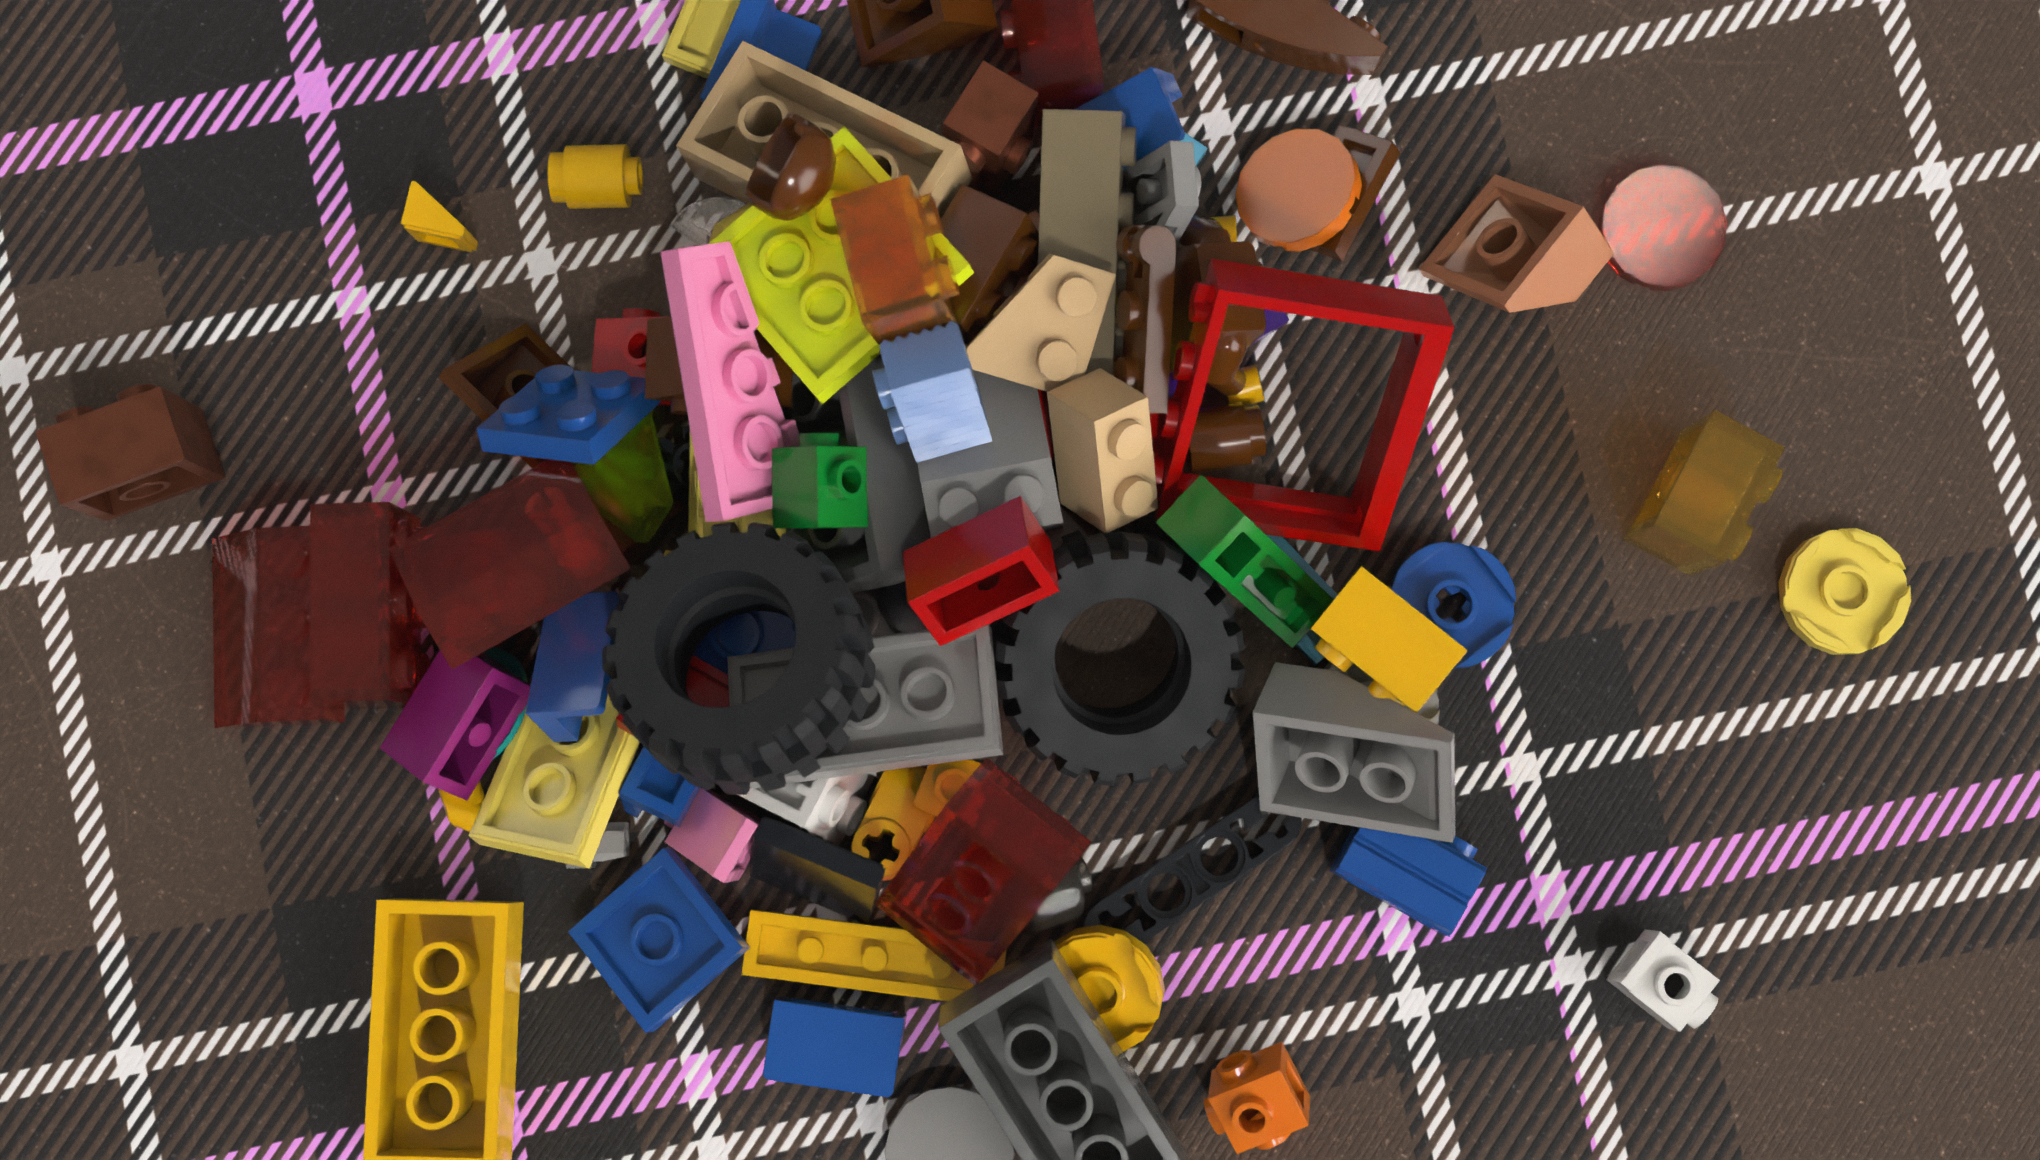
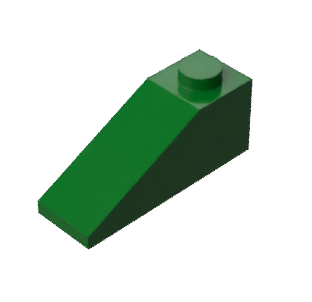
M1200 475L1156 522L1205 571L1291 648L1304 637L1334 600L1203 475Z

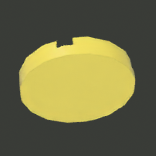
M1858 528L1825 531L1803 541L1787 558L1779 579L1780 608L1790 629L1808 646L1832 655L1860 654L1886 643L1903 625L1911 603L1910 585L1907 586V578L1903 571L1906 568L1901 557L1879 536Z

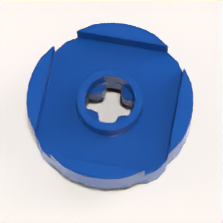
M1434 543L1412 554L1395 572L1390 589L1468 650L1453 669L1467 668L1485 661L1494 655L1509 638L1513 626L1511 623L1514 617V603H1516L1515 587L1502 563L1485 549L1461 543ZM1444 589L1450 596L1460 591L1465 596L1467 601L1460 608L1465 618L1461 622L1456 623L1451 617L1442 620L1437 615L1435 609L1438 608L1440 603L1436 595L1440 590Z

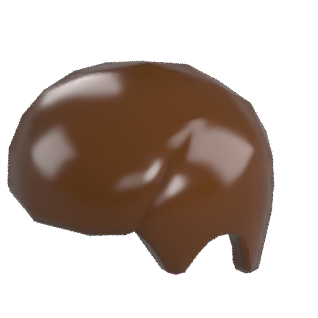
M788 113L764 147L747 183L746 195L752 200V205L774 219L785 221L803 216L818 206L833 185L837 160L831 138L814 123L796 113Z

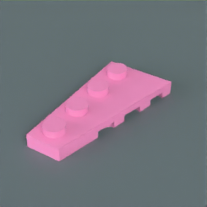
M730 241L660 251L705 521H726L773 509L772 448L799 447V431L794 419L785 420L774 390V386L781 383L772 358H766L761 353L753 331L759 325V320Z

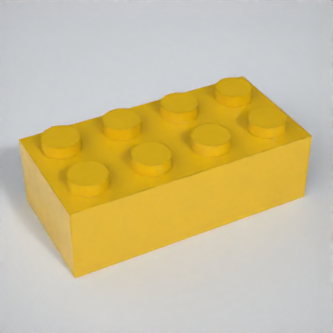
M409 898L380 899L376 901L363 1160H512L524 902Z

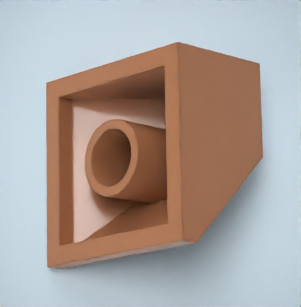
M1495 174L1418 270L1428 279L1512 313L1575 302L1612 257L1614 251L1584 206Z

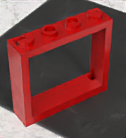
M1211 258L1205 282L1197 281L1192 288L1188 317L1189 321L1194 323L1189 341L1180 340L1175 351L1173 378L1178 380L1174 397L1168 398L1167 414L1159 413L1158 435L1163 438L1158 454H1153L1158 509L1154 510L1156 519H1159L1174 504L1175 500L1200 476L1182 473L1227 307L1228 304H1235L1404 332L1351 498L1204 476L1266 535L1380 551L1455 328L1443 297Z

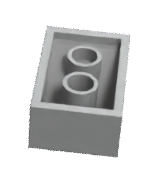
M973 370L992 442L917 462L931 538L1019 496L1023 498L1044 531L1064 527L1038 389Z
M1275 662L1253 710L1260 811L1453 843L1456 834L1454 733L1389 698L1374 697L1369 693V687L1339 671Z

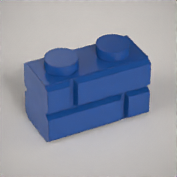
M1353 826L1329 871L1440 935L1450 937L1464 914L1468 902L1472 899L1486 874L1487 868L1473 860L1478 849L1456 836L1453 843Z

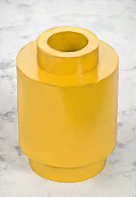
M627 144L567 145L564 148V152H551L548 158V187L553 203H566L569 209L629 208L632 203V196L641 195L643 192L641 158L631 157Z

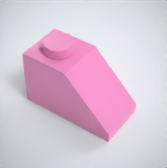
M700 788L680 827L667 821L664 822L665 825L672 828L665 843L721 882L738 881L751 861L753 837L761 819L713 790Z

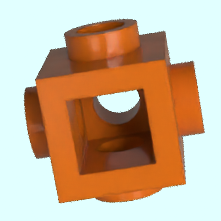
M1282 1041L1254 1053H1251L1249 1050L1235 1052L1225 1057L1211 1071L1209 1095L1204 1098L1205 1111L1214 1131L1218 1135L1227 1134L1236 1154L1254 1147L1260 1150L1273 1148L1284 1142L1292 1132L1309 1126L1310 1095Z

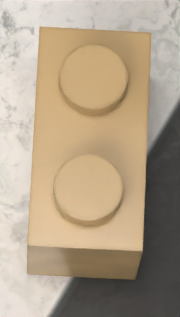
M1101 368L1048 391L1047 397L1060 503L1104 533H1110L1158 509L1148 396Z

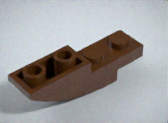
M1189 0L1186 14L1187 18L1212 34L1246 51L1275 62L1311 71L1340 75H1373L1388 48L1387 45L1380 41L1381 36L1370 23L1357 16H1351L1350 19L1329 5L1330 0Z

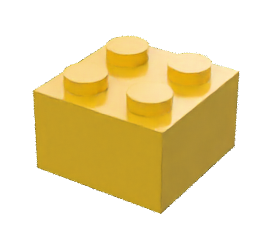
M1362 566L1311 628L1321 637L1314 649L1344 673L1354 663L1374 679L1368 686L1370 694L1376 698H1389L1402 706L1407 705L1415 713L1422 708L1468 651Z

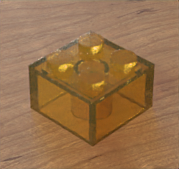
M1713 410L1680 432L1624 541L1690 576L1712 567L1717 568L1720 564L1725 563L1727 558L1732 561L1736 560L1744 550L1753 532V526L1747 524L1746 521L1756 502L1764 504L1771 497L1780 482L1783 470L1777 467L1776 464L1785 447Z

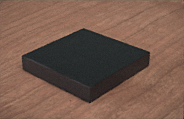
M762 817L753 837L751 877L863 924H869L877 906L886 868L878 862L769 817Z

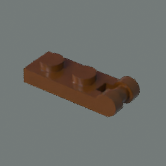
M1128 225L1121 230L1116 241L1118 254L1127 262L1126 291L1120 294L1117 305L1118 325L1124 331L1123 357L1118 358L1115 364L1114 377L1148 396L1149 413L1167 414L1176 240L1172 232L1163 226Z

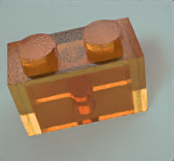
M907 174L830 199L862 324L877 344H881L884 339L888 341L894 340L897 335L904 337L910 332L917 333L922 331L923 328L930 329L937 324L943 325L949 321H955L949 298L960 295L950 258L948 255L938 258L933 235L943 233V228L931 193L921 196Z

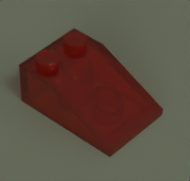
M986 758L943 807L875 905L975 986L980 983L1092 842L1077 831L1067 819L1056 814L1025 789L1016 778L1005 773L991 760Z

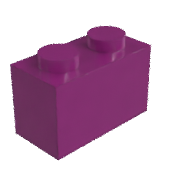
M448 636L381 744L380 749L422 782L468 801L495 757L496 749L503 742L518 715L522 713L527 705L531 685L492 657Z

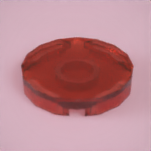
M1658 164L1634 171L1613 188L1602 208L1598 229L1614 251L1608 263L1619 277L1633 285L1637 283L1643 287H1649V290L1666 292L1689 286L1714 266L1725 246L1727 219L1720 197L1705 179L1684 167Z

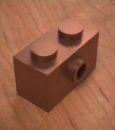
M984 60L943 122L942 136L961 145L972 176L968 187L977 191L981 190L995 198L1010 173L1016 175L1021 169L1033 147L1034 142L1032 138L1039 93Z

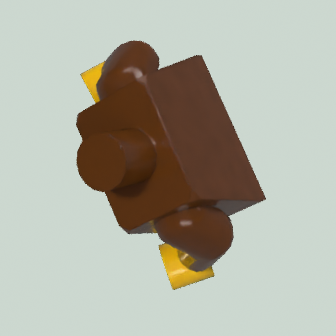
M1236 215L1220 217L1193 216L1179 240L1183 246L1176 248L1169 373H1173L1174 356L1179 341H1189L1194 323L1190 322L1188 317L1192 288L1197 281L1205 282L1211 258L1264 267L1261 262L1256 260L1255 247L1251 242H1237ZM1228 304L1207 383L1222 394L1227 395L1229 403L1242 402L1243 406L1265 401L1256 364L1240 368L1247 348L1265 332L1266 318L1264 309Z

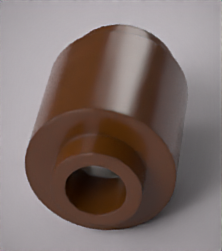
M1235 402L1199 409L1185 462H1188L1190 473L1193 474L1248 465L1252 463V457L1266 455V437L1259 406L1244 407L1242 402Z

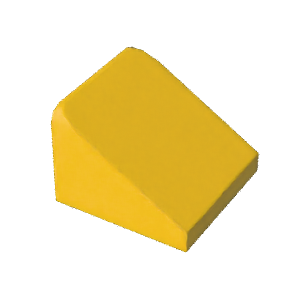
M411 181L401 220L404 228L419 242L471 253L472 250L476 251L478 241L416 181Z

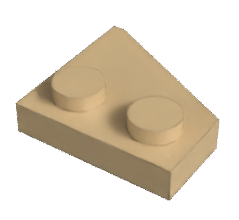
M1049 253L1028 276V281L1018 292L1010 295L993 313L994 317L968 345L964 344L972 370L1047 392L1085 375L1116 274Z

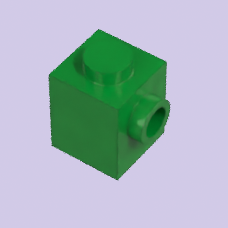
M838 433L799 434V447L772 448L774 529L868 527L867 447L839 446Z

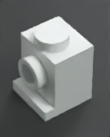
M1645 929L1606 980L1666 1028L1681 1032L1686 1024L1690 1025L1693 1029L1699 1027L1711 1015L1718 1003V998L1711 991L1720 980L1670 941L1671 939L1661 931ZM1677 973L1683 979L1684 986L1675 998H1671L1665 992L1664 983L1669 975Z

